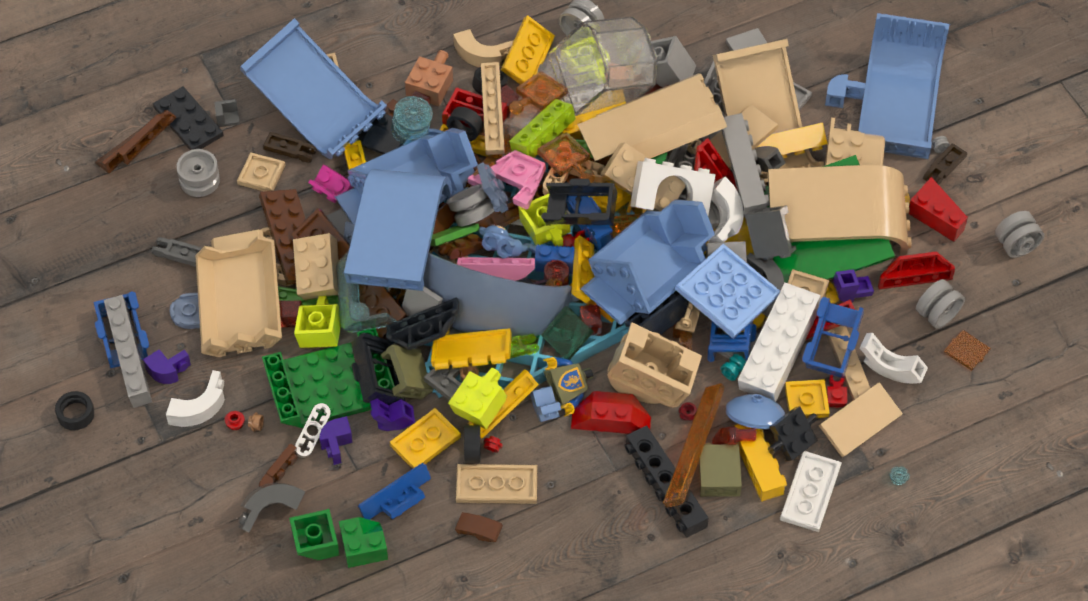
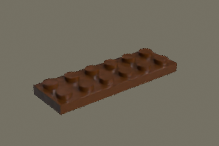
M296 189L261 191L259 198L272 240H274V246L286 285L296 284L294 237L291 234L306 220Z

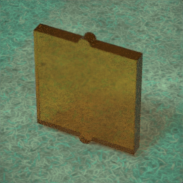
M962 330L956 338L952 339L951 344L944 350V353L972 371L979 362H983L984 357L991 348Z

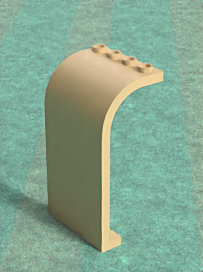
M787 39L713 55L725 117L740 114L750 105H753L778 124V129L772 134L802 127L786 47L789 46ZM805 149L804 154L794 155V152L787 153L788 157L783 158L785 164L779 169L822 167L824 162L816 161L809 149ZM761 172L760 180L764 179L765 186H767L768 173Z
M881 165L768 169L770 207L787 205L789 213L784 216L790 242L887 239L900 245V255H907L908 249L912 246L911 237H908L907 231H910V220L906 219V214L909 213V202H905V196H908V186L904 185V176L899 170Z

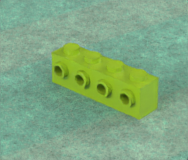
M558 99L552 101L509 141L512 152L517 150L533 158L538 155L576 119L573 105Z

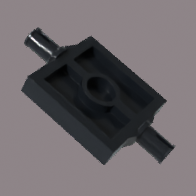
M798 406L769 426L775 439V443L768 447L769 453L775 454L780 449L786 460L792 461L818 441L811 428V425L818 420L817 415L812 413L806 418L802 408Z

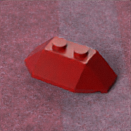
M706 138L697 146L694 171H698V168L710 170L709 174H715L714 183L726 177L737 189L733 173L711 141Z
M937 251L895 257L880 275L878 289L932 283L941 279L946 281L953 280L955 266Z
M593 391L574 409L571 420V429L630 434L644 426H648L650 429L651 416L634 394Z

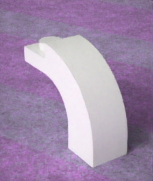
M723 177L716 181L713 186L711 200L719 210L720 222L714 231L715 235L708 240L709 243L725 242L728 238L739 232L743 223L744 211L741 197L734 185L726 177Z
M866 333L860 346V350L866 356L864 362L878 374L894 381L910 384L921 383L928 369L918 355L900 356L890 352L873 333Z
M212 371L207 389L200 397L193 400L171 398L166 413L168 425L188 427L201 424L212 418L220 410L225 400L223 394L224 380H222L221 372Z

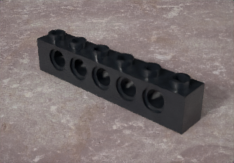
M644 426L626 435V444L624 446L629 455L632 454L636 467L643 471L646 482L655 489L657 499L663 501L667 514L676 521L675 524L678 531L683 532L686 538L706 529L708 527V516L648 426ZM672 496H677L679 498L673 499Z

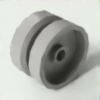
M573 0L558 18L562 31L574 41L590 33L594 36L604 24V16L601 10L590 0Z
M194 149L184 153L178 159L176 165L179 183L186 194L194 197H203L213 193L218 188L220 175L217 159L212 153L203 149Z
M482 184L464 189L447 200L450 210L457 212L454 215V219L459 227L473 224L494 212L491 199H485L488 195L483 190Z
M1019 211L1008 216L995 229L997 239L1003 244L1007 254L1013 258L1024 256L1036 249L1043 241L1045 235L1029 211Z
M941 279L930 286L916 305V311L922 317H928L929 323L936 329H940L948 324L958 314L965 302V297L957 290L952 291V285L945 279Z

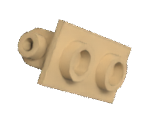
M689 302L684 317L676 323L675 329L694 333L700 310Z

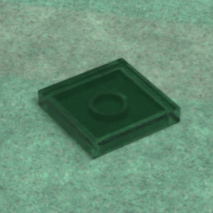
M565 306L541 336L564 359L570 360L594 331L568 306Z

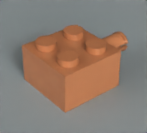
M439 50L434 61L419 56L405 81L407 97L440 106L453 82V67L444 64L449 57L447 52Z

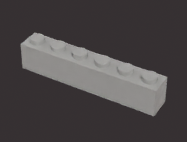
M742 113L724 117L727 127L721 130L745 216L752 210L767 208V206H770L768 194L764 195L766 190L764 179L760 180L759 177L762 173L760 165H756L755 162L757 160L756 150L751 148L753 139L752 135L747 133L749 131L748 121L744 120Z
M123 295L106 299L104 303L130 402L133 408L152 403Z

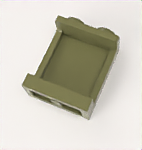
M391 345L381 354L382 359L392 360L399 380V384L392 388L394 396L422 400L434 391L424 381V376L428 373L420 349L407 350L398 345Z
M706 443L699 445L700 497L740 496L742 483L739 444L725 443L723 445H713Z

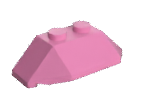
M459 257L457 265L492 276L517 281L525 278L535 269V258Z

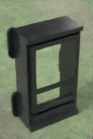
M571 179L569 183H546L549 191L547 213H542L541 215L546 226H551V224L613 226L617 200V190L614 183H590L589 179ZM568 196H577L575 198V214H565ZM580 196H608L606 213L578 214L581 201Z
M363 332L351 342L355 363L351 366L354 379L360 384L363 402L371 404L370 401L376 398L387 405L401 399L405 401L404 397L394 396L392 390L380 387L377 383L374 364L389 367L394 385L399 384L392 360L386 359L387 363L376 358L372 359L371 352L381 355L389 346L394 345L393 342Z

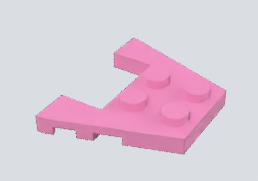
M514 150L497 160L496 164L491 168L496 175V179L521 189L513 197V204L527 210L546 170V165L542 161ZM480 175L469 176L468 183L473 186L482 184Z

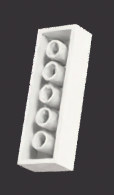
M784 283L738 378L739 390L749 394H760L775 402L777 401L817 316L821 295Z

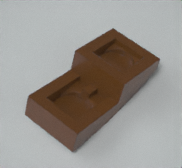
M462 512L455 530L458 534L476 536L480 541L496 542L503 525L500 522L483 516Z

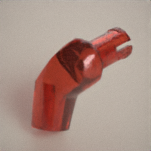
M735 426L722 427L713 437L712 443L713 445H723L725 443L736 445V443L741 441H756V429H738Z

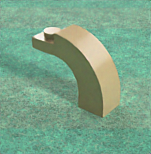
M470 29L453 34L454 47L458 55L464 61L476 67H481V63L499 62V67H502V61L506 59L514 41L495 46H486L475 40Z

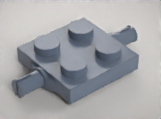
M484 162L477 165L483 190L491 199L494 211H501V213L507 211L508 206L506 202L508 198L503 191L505 189L504 184L500 179L497 180L495 178L496 175L489 165H485Z

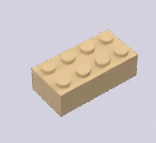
M620 143L600 175L632 196L638 161H644L648 157L627 143ZM674 175L662 180L657 188L654 211L661 212L672 201L679 198L686 187L682 180Z

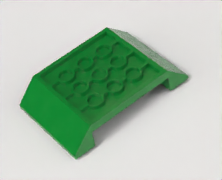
M376 328L357 332V337L363 332L378 337ZM351 342L284 360L281 352L262 356L282 424L304 428L313 408L320 403L326 404L330 408V416L327 422L372 410L370 403L363 402L360 384L353 376L351 365L355 363ZM371 352L372 359L376 358L387 363L386 359H382L380 354ZM374 364L378 386L392 390L395 385L389 367ZM322 408L320 411L316 410L318 416L316 420L311 418V421L319 423L321 417L326 416L324 414L325 410Z

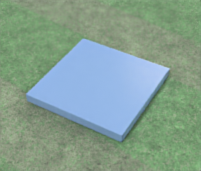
M725 244L716 249L675 287L677 292L733 339L774 302L780 293L779 289Z

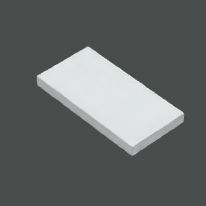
M804 451L780 520L819 532L842 462Z

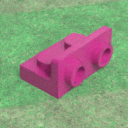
M324 164L315 180L310 179L308 182L313 186L312 189L320 194L325 193L327 195L326 198L333 203L337 202L334 196L353 188L347 178Z

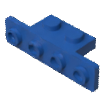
M419 464L360 503L358 507L362 517L370 520L383 511L390 518L394 519L424 499L425 495L418 487L431 479L426 464Z

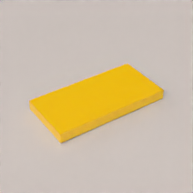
M527 15L522 21L501 71L529 91L535 83L555 35Z

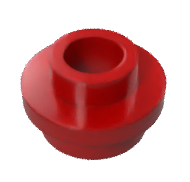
M231 411L225 416V424L231 430H238L244 425V415L239 411Z
M494 436L484 438L483 441L485 443L484 448L495 453L502 449L503 444L500 443L501 440Z

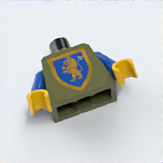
M559 357L543 359L548 364V367L543 372L548 386H552L555 401L559 402L562 405L561 409L565 410L564 417L573 414L574 409L584 397V392L588 389L586 381L593 378L591 368L588 367L581 370L578 363L573 364L571 360Z

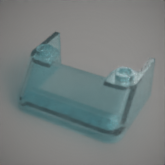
M348 251L338 261L336 266L341 327L345 331L352 333L371 328L386 327V325L396 322L397 320L388 313L370 316L369 308L359 302L358 284L347 283L344 276Z

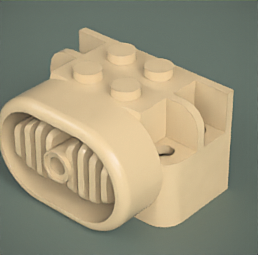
M831 117L825 165L856 155L860 165L883 166L884 136L851 130L850 123H847L846 130L834 128L835 118Z
M631 323L628 333L622 337L620 345L615 351L613 360L609 364L607 375L610 384L618 393L634 394L638 401L650 404L661 403L674 408L678 407L690 395L702 355L679 345L675 341H670L656 332H651L635 323Z

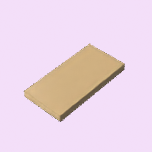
M750 105L742 112L743 119L747 120L749 125L747 133L752 135V150L778 129L776 122L753 105ZM721 130L710 141L731 170Z
M879 382L821 423L819 427L843 458L903 413Z
M457 464L456 503L537 504V465Z

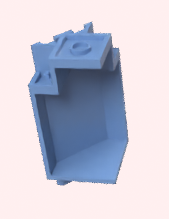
M451 128L433 137L425 135L348 170L350 175L348 180L354 188L334 197L351 223L355 224L365 181L371 169L448 176L451 181L453 196L464 190L463 187L469 185L468 177L471 175L476 176L473 167H476L478 164L466 131ZM441 194L439 203L448 200L447 195Z
M674 200L661 212L646 211L588 260L595 277L580 290L620 325L635 312L650 314L676 291L675 287L681 280L705 260L703 254L707 249L705 243L715 233L703 202Z

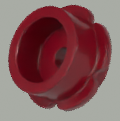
M691 402L682 404L678 410L680 418L683 420L692 421L698 414L696 406Z

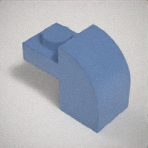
M847 74L834 77L828 84L825 105L843 108L845 97L863 100L865 83L850 81Z
M552 386L535 389L530 393L540 422L560 417L558 410H561L559 402L555 401Z

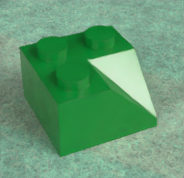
M330 509L289 518L295 548L299 556L317 560L340 556Z
M361 517L339 521L348 568L388 560L387 546L380 522Z

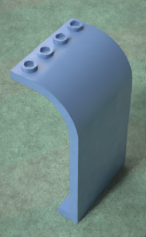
M877 13L858 131L865 134L884 136L885 153L929 159L941 65L949 30V24Z
M294 18L240 66L241 71L310 144L316 147L318 152L328 159H332L335 156L339 157L346 150L345 147L349 143L352 145L358 140V135L362 131L366 132L373 126L372 122L375 119L380 120L386 114L387 105L382 100L377 105L364 95L299 26L300 23Z
M380 169L370 170L365 181L345 265L344 276L347 283L423 291V276L441 194L447 195L448 198L452 197L453 194L451 181L448 176Z

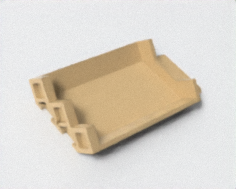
M699 73L577 124L595 161L613 154L618 145L624 142L651 159L727 127L721 109L715 104L709 87H706L704 78Z
M259 229L213 238L211 240V247L204 246L196 254L201 353L223 357L226 356L227 352L237 351L239 354L253 351V347L264 346V349L273 347L282 339L274 240L263 237V231Z

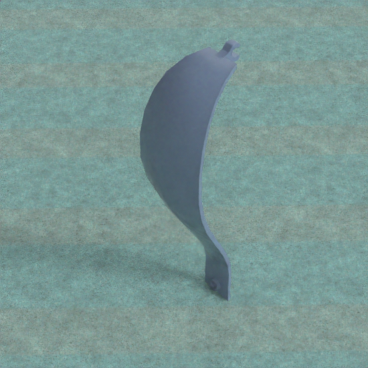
M346 221L344 238L351 244L355 224ZM428 253L423 276L424 286L442 297V303L457 297L459 312L452 327L464 333L511 328V340L531 338L557 326L566 315L569 303L579 301L578 298L572 295L571 286L569 285L560 287L542 286L513 281L471 270Z

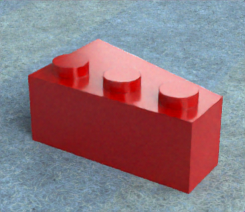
M456 88L442 113V124L447 125V119L457 107H466L473 110L481 117L484 124L483 96ZM501 102L504 124L507 118V103ZM459 120L463 125L471 128L467 123Z
M932 177L910 200L908 214L951 241L955 242L965 230L968 217Z

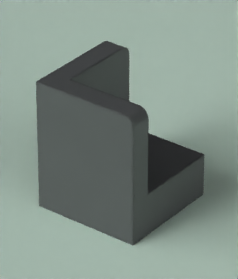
M236 99L214 102L219 127L240 124Z

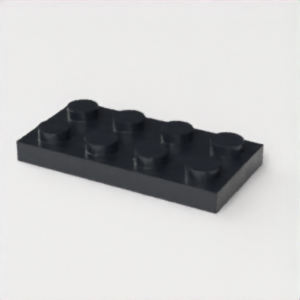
M184 86L153 103L154 109L159 114L168 110L177 117L169 126L189 150L202 149L224 136L223 131Z

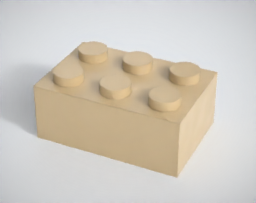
M330 233L293 239L297 295L304 300L318 298V296L327 297L341 294L337 239Z

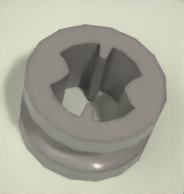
M946 136L936 137L932 141V146L936 153H943L950 146Z

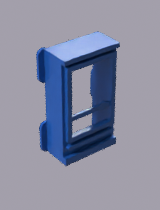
M577 196L567 197L566 208L570 214H575V198ZM580 196L581 201L578 214L601 213V209L591 196ZM578 225L581 230L585 231V236L589 237L590 242L594 244V248L598 251L613 240V237L610 235L613 230L609 225Z
M132 291L124 294L123 297L128 310H131L137 332L135 337L138 336L139 344L137 345L141 360L148 357L146 349L149 347L146 332L141 330L136 312L139 304L136 293ZM104 300L93 302L98 321L95 322L98 337L103 339L110 369L119 367L120 362L117 350H111L109 343H115L114 339L108 340L103 322V317L108 316Z
M827 297L821 298L817 310V316L820 318L812 342L807 343L802 358L806 368L844 378L851 353L858 341V330L864 315V308L860 307L858 311L832 304ZM826 321L852 328L850 338L846 335L841 336L823 331ZM822 334L843 339L845 342L849 341L841 369L814 361Z
M712 321L707 360L709 362L715 361L716 352H744L745 360L747 361L751 351V342L756 340L757 328L753 321L745 327L744 335H737L734 339L729 335H717L718 328L720 327Z

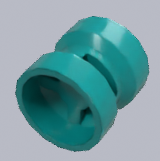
M733 354L729 358V362H725L720 367V370L727 379L734 381L739 376V373L742 372L746 361L739 354Z

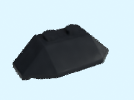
M385 114L380 120L375 119L372 122L373 126L366 132L362 131L358 136L363 147L385 154L403 146L407 138L418 130L408 122Z
M675 291L650 314L635 312L626 320L625 326L629 328L631 323H635L651 332L662 335L684 317L689 301L679 292Z
M457 297L386 325V338L407 350H412L446 336L450 333L459 312Z

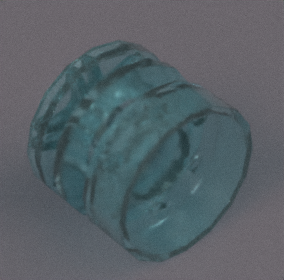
M409 96L399 100L395 105L391 125L392 134L396 140L402 144H407L429 134L433 112L428 102L416 96Z

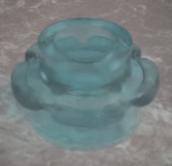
M903 466L893 467L890 473L891 481L896 485L904 484L910 477L909 473H907L908 470Z

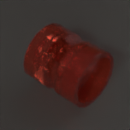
M561 260L548 262L544 268V279L553 280L556 286L559 287L569 285L568 265Z

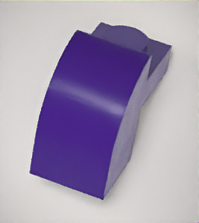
M854 269L838 271L834 275L833 284L842 302L851 300L853 303L854 298L872 296L874 293L869 277H857Z
M159 349L143 359L145 370L155 381L162 384H172L179 381L177 374L191 366L189 355L185 350L167 359Z
M377 398L370 401L371 415L377 421L378 429L401 430L415 423L413 406L402 399L390 405Z
M347 416L327 422L320 432L321 450L326 449L327 456L332 458L334 465L342 463L339 446L353 443Z

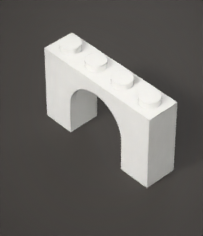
M645 158L644 161H638L630 203L631 207L654 210L659 184L666 177L674 175L680 178L686 185L687 201L703 202L707 215L709 214L715 174H709L710 170L698 168V171H693L691 166L681 165L680 168L673 167L674 163L664 161L662 165L655 164L656 160Z

